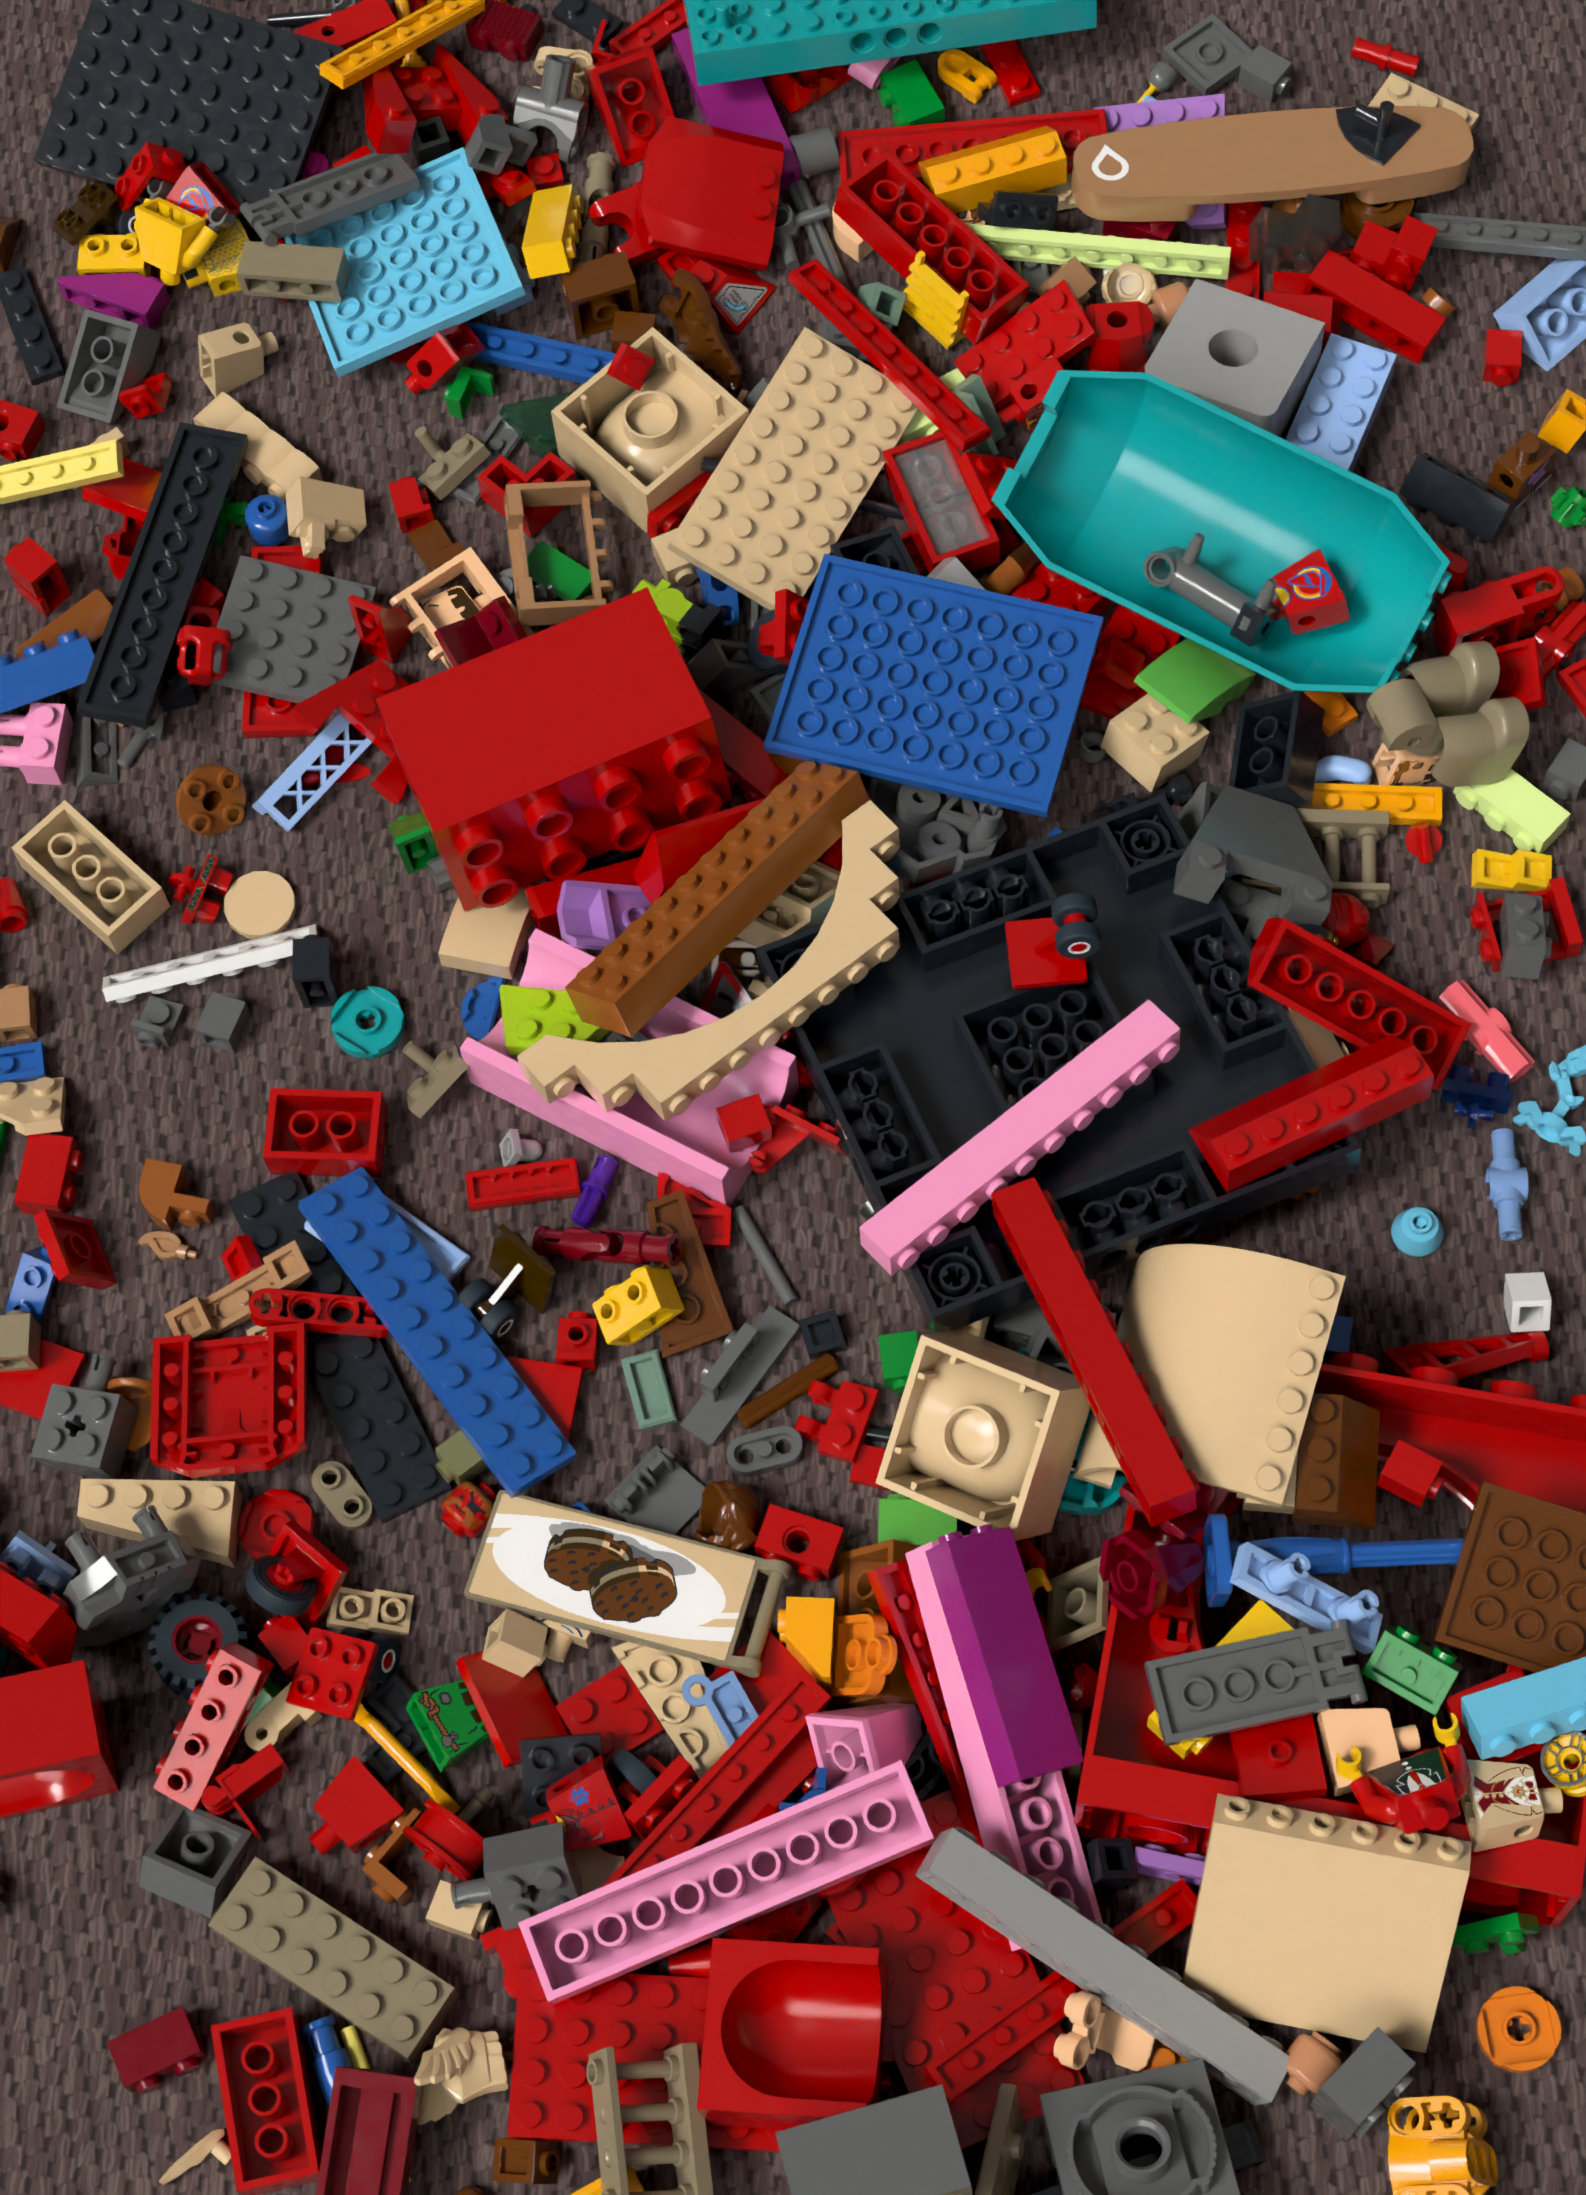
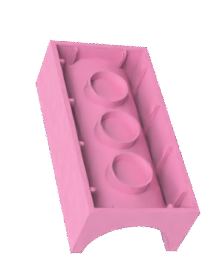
M535 928L528 939V958L519 986L566 991L565 987L576 977L577 973L587 967L596 957L573 948L569 944ZM673 997L639 1032L649 1040L686 1033L717 1021L720 1018L677 997ZM502 1017L484 1038L475 1041L467 1037L460 1047L463 1061L470 1065L466 1069L470 1083L657 1177L658 1173H665L676 1182L688 1188L692 1187L703 1193L705 1197L716 1200L728 1207L731 1206L752 1170L749 1156L753 1157L751 1152L759 1150L763 1142L730 1153L717 1121L716 1108L759 1093L763 1104L769 1103L772 1109L774 1105H777L785 1110L788 1104L791 1105L799 1091L796 1056L773 1045L768 1049L763 1048L752 1056L744 1068L738 1071L734 1070L721 1079L720 1084L714 1090L708 1093L704 1092L694 1099L683 1113L673 1115L664 1121L637 1091L633 1093V1096L626 1104L619 1107L616 1106L608 1113L582 1085L579 1087L575 1086L573 1091L566 1097L558 1098L551 1104H548L522 1075L517 1055H510L505 1045Z

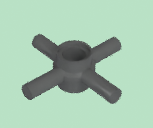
M779 192L773 243L781 247L787 269L794 270L799 267L794 244L800 238V227L832 216L828 203L795 213L790 206L782 203Z

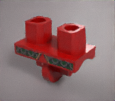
M208 854L197 881L193 879L196 869L191 866H186L183 874L172 873L170 875L168 883L176 889L173 895L174 900L183 902L186 894L191 895L181 922L191 925L194 919L213 925L221 904L203 897L205 890L208 888L225 895L233 878L232 873L216 866L219 858Z

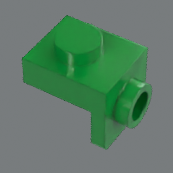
M461 365L454 383L450 382L447 385L444 395V401L448 404L449 415L463 419L474 391L494 396L496 392L494 376L484 369L469 368Z

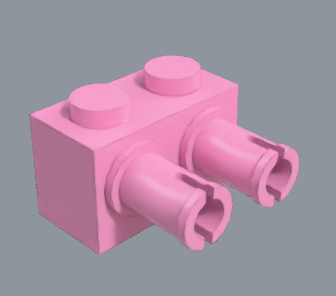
M31 702L29 712L26 715L1 713L0 735L24 736L21 746L0 745V767L19 768L27 783L62 785L74 725L66 704Z

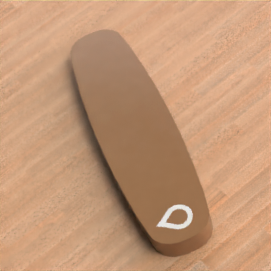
M1367 106L1380 109V106ZM1394 106L1393 112L1420 124V128L1382 166L1355 150L1342 134L1337 122L1336 109L1349 107L1269 111L1193 119L1120 130L1087 138L1074 151L1071 188L1077 207L1087 216L1104 221H1186L1196 215L1198 205L1283 200L1355 192L1357 198L1364 203L1381 204L1446 192L1462 185L1469 174L1474 150L1473 137L1465 119L1455 111L1443 107Z

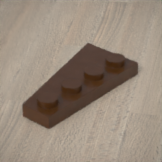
M683 1190L647 1202L650 1233L660 1236H667L669 1232L679 1233L683 1243L682 1259L677 1266H667L665 1262H653L654 1268L669 1269L685 1309L660 1326L663 1359L728 1336L734 1330Z

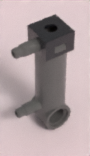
M1200 533L1194 534L1186 550L1179 546H1171L1148 555L1143 568L1147 581L1152 585L1167 587L1232 629L1230 635L1249 647L1267 641L1281 611L1271 604L1277 587L1276 580L1267 579L1257 598L1252 599L1196 563L1205 540L1204 535ZM1166 561L1170 565V573L1167 571L1165 565Z

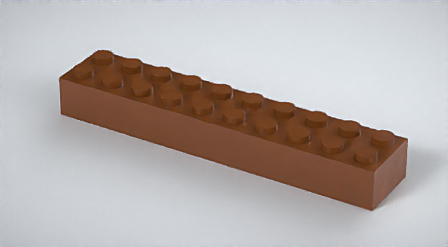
M805 761L799 764L788 778L772 790V793L758 806L751 809L737 826L729 830L724 838L709 852L702 855L700 860L686 874L680 876L669 890L657 898L637 920L630 923L617 939L607 945L601 954L587 967L580 970L576 977L565 987L581 1021L632 1038L842 836V820L870 800L858 771L828 764H816L814 761Z

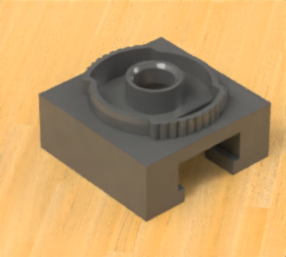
M1203 2058L1039 2095L1045 2135L1053 2167L1057 2169L1063 2195H1240ZM1152 2137L1162 2147L1160 2158L1154 2164L1147 2167H1136L1129 2164L1120 2152L1122 2144Z

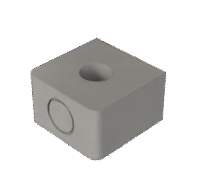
M1196 278L1147 361L1144 373H1149L1285 439L1319 363L1325 322Z

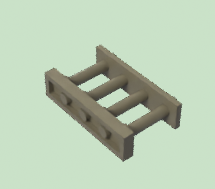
M1295 808L1310 837H1321L1325 841V869L1333 883L1332 893L1341 892L1354 895L1367 909L1377 908L1380 904H1386L1390 883H1377L1376 842L1380 839H1386L1389 827V811ZM1343 838H1358L1362 842V883L1340 882V840ZM1255 878L1241 879L1243 884L1281 896L1282 887Z
M681 2043L664 2050L663 2060L615 2063L614 2047H605L588 2055L589 2062L586 2075L589 2084L592 2086L602 2184L600 2195H713L705 2118L697 2110L700 2078L697 2043ZM664 2078L667 2081L669 2099L667 2103L620 2106L617 2080ZM668 2120L671 2124L672 2146L624 2149L622 2123ZM673 2163L676 2167L677 2189L629 2192L626 2166Z

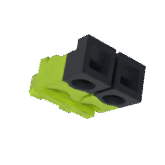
M643 579L633 590L632 593L648 588L673 640L686 650L684 655L692 659L712 638L727 640L722 609L714 604L709 603L705 609H702L686 600L681 591L672 588V584L664 579L657 586Z

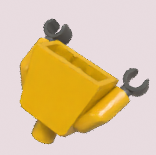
M155 178L151 179L147 184V192L150 195L149 199L145 198L143 204L135 207L136 220L134 222V229L139 239L142 259L160 268V280L165 285L174 286L180 283L182 273L199 265L219 236L216 233L220 227L228 229L233 226L235 215L227 212L221 219L225 208L220 206L213 207L208 213L210 224L207 227L206 219L166 201L165 199L174 185Z

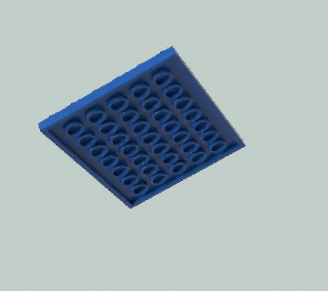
M824 554L763 745L764 751L803 761H814L816 764L833 765L858 771L859 774L1047 818L1104 624V617Z

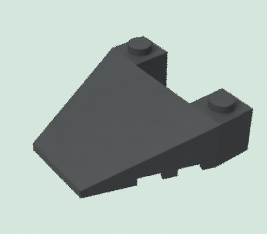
M1225 785L1177 863L1173 893L1208 904L1223 883L1225 871L1229 870L1282 887L1278 918H1285L1296 925L1312 924L1320 926L1330 912L1333 883L1295 807Z

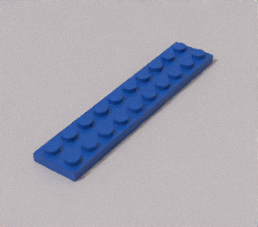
M363 1166L299 1201L298 1209L511 1499L576 1460L577 1453L472 1312L458 1301L459 1295Z

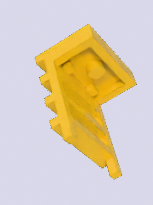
M920 250L916 253L915 261L909 265V270L912 274L906 278V283L909 286L903 290V293L907 294L903 309L948 350L965 337L960 332L970 294L965 290L960 295L955 292L924 263L926 254Z

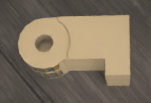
M291 1682L247 1725L244 1733L245 1741L255 1753L270 1743L279 1752L283 1746L284 1738L303 1720L312 1727L323 1717L320 1712L297 1707L286 1702Z

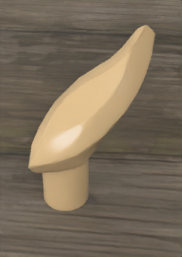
M224 2129L210 2132L188 2150L159 2180L161 2185L177 2178L190 2167L200 2164L210 2153L226 2166L232 2159L230 2147L222 2140L225 2135Z

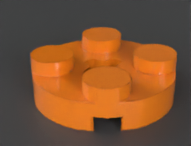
M1512 1986L1495 1992L1482 2005L1476 2020V2037L1482 2052L1494 2066L1513 2073H1527L1542 2067L1554 2055L1561 2039V2023L1557 2011L1548 2000L1545 2001L1535 1991L1527 1987ZM1514 2018L1519 2019L1521 2025H1528L1529 2032L1523 2035V2041H1517L1514 2035H1509L1507 2032V2028L1512 2026V2019Z

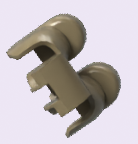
M1486 641L1460 643L1454 647L1448 656L1424 659L1411 663L1402 670L1398 680L1384 684L1375 690L1366 703L1374 725L1383 728L1381 738L1388 751L1407 750L1418 756H1432L1438 754L1444 748L1442 756L1430 771L1437 781L1450 787L1500 782L1521 753L1529 736L1528 714L1525 706L1519 699L1507 697L1489 700L1498 684L1500 667L1495 649Z

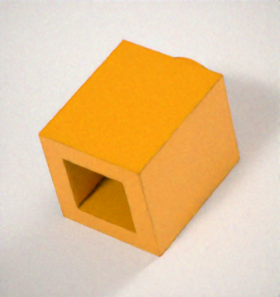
M1566 389L1547 414L1537 436L1567 454L1586 430V399Z

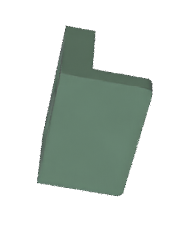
M972 374L950 390L991 429L990 437L971 447V449L980 454L996 456L999 452L995 443L1006 436V433L981 376Z

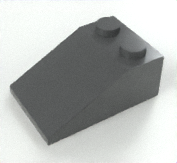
M84 309L56 408L114 425L125 409L124 404L118 399L120 392L141 384L153 365L162 333L134 322Z

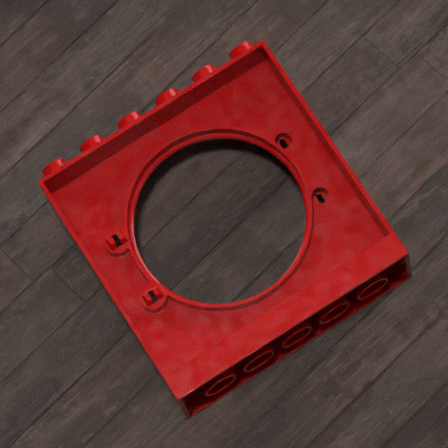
M1337 1353L1332 1356L1331 1364H1321L1314 1393L1344 1395L1380 1411L1378 1462L1386 1464L1400 1439L1443 1461L1438 1474L1445 1478L1441 1487L1455 1496L1471 1511L1474 1507L1480 1483L1483 1481L1586 1514V1394L1571 1397L1570 1405L1566 1406L1538 1401L1539 1391L1537 1388L1518 1381H1495L1490 1385V1392L1458 1387L1459 1377L1452 1371L1438 1367L1422 1366L1413 1368L1410 1378L1378 1373L1379 1362L1358 1353ZM1232 1492L1220 1514H1225L1228 1519L1244 1499L1236 1498V1492ZM1128 1504L1123 1533L1133 1529L1164 1532L1160 1524L1151 1527L1145 1514L1137 1512ZM1201 1529L1190 1537L1198 1542L1202 1548ZM1204 1563L1202 1574L1162 1609L1132 1620L1112 1603L1110 1605L1076 1802L1074 1824L1077 1827L1079 1837L1089 1839L1131 1838L1133 1847L1144 1848L1146 1844H1154L1166 1848L1168 1854L1184 1857L1186 1853H1194L1205 1857L1217 1793L1242 1798L1230 1732L1213 1736L1212 1741L1198 1756L1191 1752L1183 1760L1169 1746L1165 1747L1164 1742L1147 1727L1148 1717L1155 1710L1144 1668L1145 1662L1207 1649L1200 1618V1592ZM1170 1623L1178 1624L1176 1641L1166 1639ZM1508 1664L1505 1673L1519 1667ZM1522 1669L1525 1676L1535 1673L1526 1669ZM1586 1730L1579 1731L1586 1735ZM1459 1737L1457 1743L1463 1745L1467 1760H1469L1470 1757L1466 1751V1748L1461 1738ZM1441 1744L1437 1747H1440L1443 1750L1445 1748V1744ZM1541 1753L1517 1762V1764H1528L1533 1768L1538 1788L1556 1787L1542 1772L1540 1765ZM1325 1758L1321 1759L1327 1784L1326 1796L1260 1801L1394 1827L1392 1824L1375 1821L1366 1816L1353 1791L1334 1797ZM1580 1759L1574 1764L1569 1763L1568 1767L1571 1770L1577 1768L1580 1763ZM1562 1793V1812L1544 1814L1542 1827L1538 1837L1535 1839L1480 1852H1473L1471 1844L1470 1873L1461 1910L1497 1917L1516 1912L1536 1915L1539 1925L1557 1928L1581 1898L1586 1859V1796L1572 1797ZM1461 1800L1458 1801L1461 1814L1457 1818L1449 1820L1443 1829L1433 1831L1426 1828L1417 1831L1471 1842Z

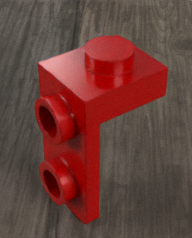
M146 142L140 152L134 155L130 166L123 176L119 177L116 181L115 194L118 196L120 210L126 212L130 210L152 177L176 184L186 169L182 152Z

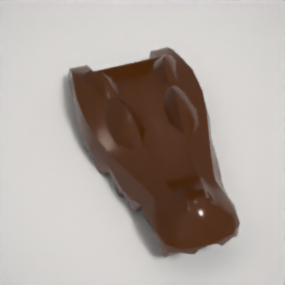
M682 268L677 269L672 282L684 292L680 300L670 294L663 296L659 303V308L674 323L678 334V344L687 345L684 354L694 355L695 357L692 361L696 365H700L704 372H711L714 379H720L723 383L722 387L727 392H733L741 384L744 373L743 367L729 350L720 332L718 315L711 305L704 286L689 271Z

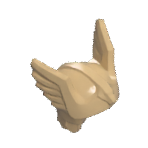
M457 2027L454 2030L443 2028L436 2036L433 2049L423 2052L421 2063L414 2077V2083L417 2086H423L418 2125H423L430 2120L436 2122L446 2114H451L458 2103L464 2104L478 2096L508 2089L507 2069L497 2032L468 2031L462 2027Z

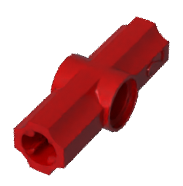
M1573 600L1550 626L1544 625L1535 634L1534 637L1540 643L1543 681L1553 669L1555 671L1560 669L1557 666L1565 657L1567 659L1571 657L1578 642L1586 635V603L1583 601L1576 602Z

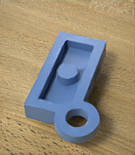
M733 1670L712 1682L704 1675L695 1674L689 1676L682 1685L684 1700L693 1707L706 1705L729 1748L758 1717ZM694 1684H702L705 1687V1693L702 1697L695 1698L691 1695L690 1689Z

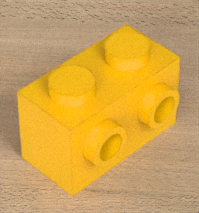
M128 233L126 235H84L79 242L77 262L79 275L138 273L146 277L151 276V264L145 262L141 257L139 239L136 233Z
M650 1265L639 1267L633 1270L630 1274L631 1277L623 1283L607 1288L604 1291V1296L592 1304L608 1345L630 1346L635 1344L685 1310L669 1269L652 1268Z

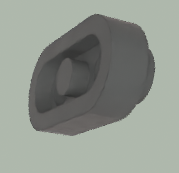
M784 1425L739 1436L728 1445L726 1451L728 1465L735 1474L743 1477L794 1465L802 1456V1438L794 1428ZM782 1442L790 1444L791 1449L788 1453L782 1454L777 1451V1446ZM744 1452H750L754 1458L750 1463H742L739 1460L740 1455Z

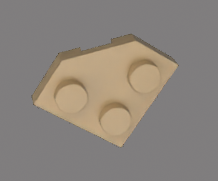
M43 1077L35 1081L5 1082L0 1084V1124L7 1121L15 1126L17 1132L25 1136L63 1131L66 1103V1083L64 1077Z

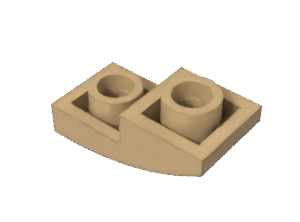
M340 1586L329 1607L326 1627L337 1629L353 1627L367 1632L408 1635L414 1595L380 1589L369 1592Z

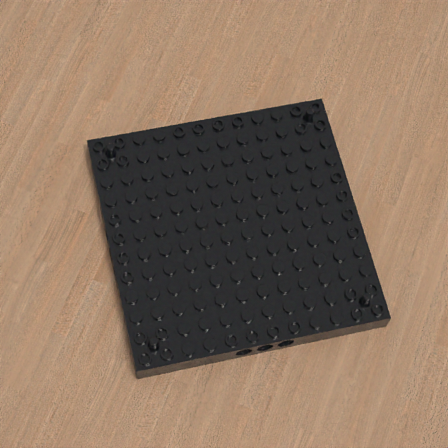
M1164 794L901 893L895 905L883 912L898 928L900 948H898L895 955L888 961L879 962L871 968L860 982L851 983L840 991L833 1002L828 1005H821L813 1011L802 1025L798 1027L793 1026L788 1030L830 1121L836 1129L838 1137L841 1138V1144L875 1214L1147 1000L1155 1004L1180 1028V1048L1175 1057L1167 1063L1161 1062L1151 1070L1150 1075L1143 1083L1137 1086L1133 1084L1123 1092L1122 1097L1114 1106L1110 1108L1104 1107L1094 1115L1092 1122L1081 1131L1075 1130L1066 1137L1065 1142L1056 1152L1046 1153L1037 1160L1035 1167L1027 1175L1017 1176L1007 1186L1009 1187L1035 1177L1041 1190L1047 1189L1055 1206V1211L1052 1212L1057 1220L1061 1218L1064 1220L1070 1234L1069 1245L1072 1250L1078 1248L1084 1259L1086 1270L1083 1272L1086 1277L1135 1259L1151 1248L1173 1244L1358 1170L1362 1147L1355 1135L1352 1134L1227 1193L1190 1135V1128L1317 1070V1067L1283 1006L1247 985L1251 949L1218 890L1208 904L1173 893L1177 863L1190 844V840ZM1082 892L1091 895L1096 900L1098 911L1097 919L1093 924L1100 929L1102 945L1095 954L1085 957L1087 982L1013 989L1005 923L1008 921L1052 917L1051 905L1054 900L1067 893ZM822 924L756 948L759 972L767 989L794 967L818 935ZM991 1199L983 1203L969 1221L965 1223L959 1222L949 1230L947 1237L936 1246L930 1245L920 1253L918 1260L911 1267L905 1270L902 1269L932 1333L954 1331L1035 1298L993 1215Z

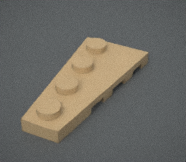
M631 1642L611 1647L682 1757L691 1764L700 1780L729 1749L706 1705L693 1707L684 1700L682 1695V1685L689 1676L695 1674L705 1676L701 1662ZM694 1684L690 1689V1693L695 1698L702 1697L705 1693V1687L702 1684Z

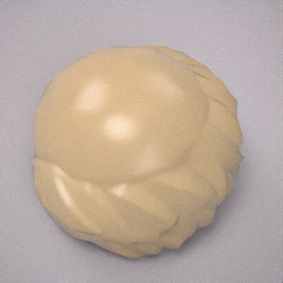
M1134 263L1121 264L1117 268L1111 269L1104 276L1101 284L1102 296L1106 303L1140 301L1145 305H1149L1152 303L1154 290L1158 289L1154 275L1139 264Z

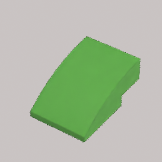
M1186 639L1148 665L1137 675L1134 683L1187 724H1191L1220 714L1227 702L1240 698L1246 692L1256 673L1196 642Z

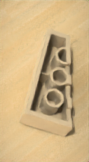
M81 1479L77 1517L86 1528L141 1542L146 1539L132 1518L144 1507H146L149 1513L148 1506L154 1505L169 1531L172 1530L177 1535L187 1537L199 1559H206L236 1568L237 1529L241 1514L242 1492L235 1481Z

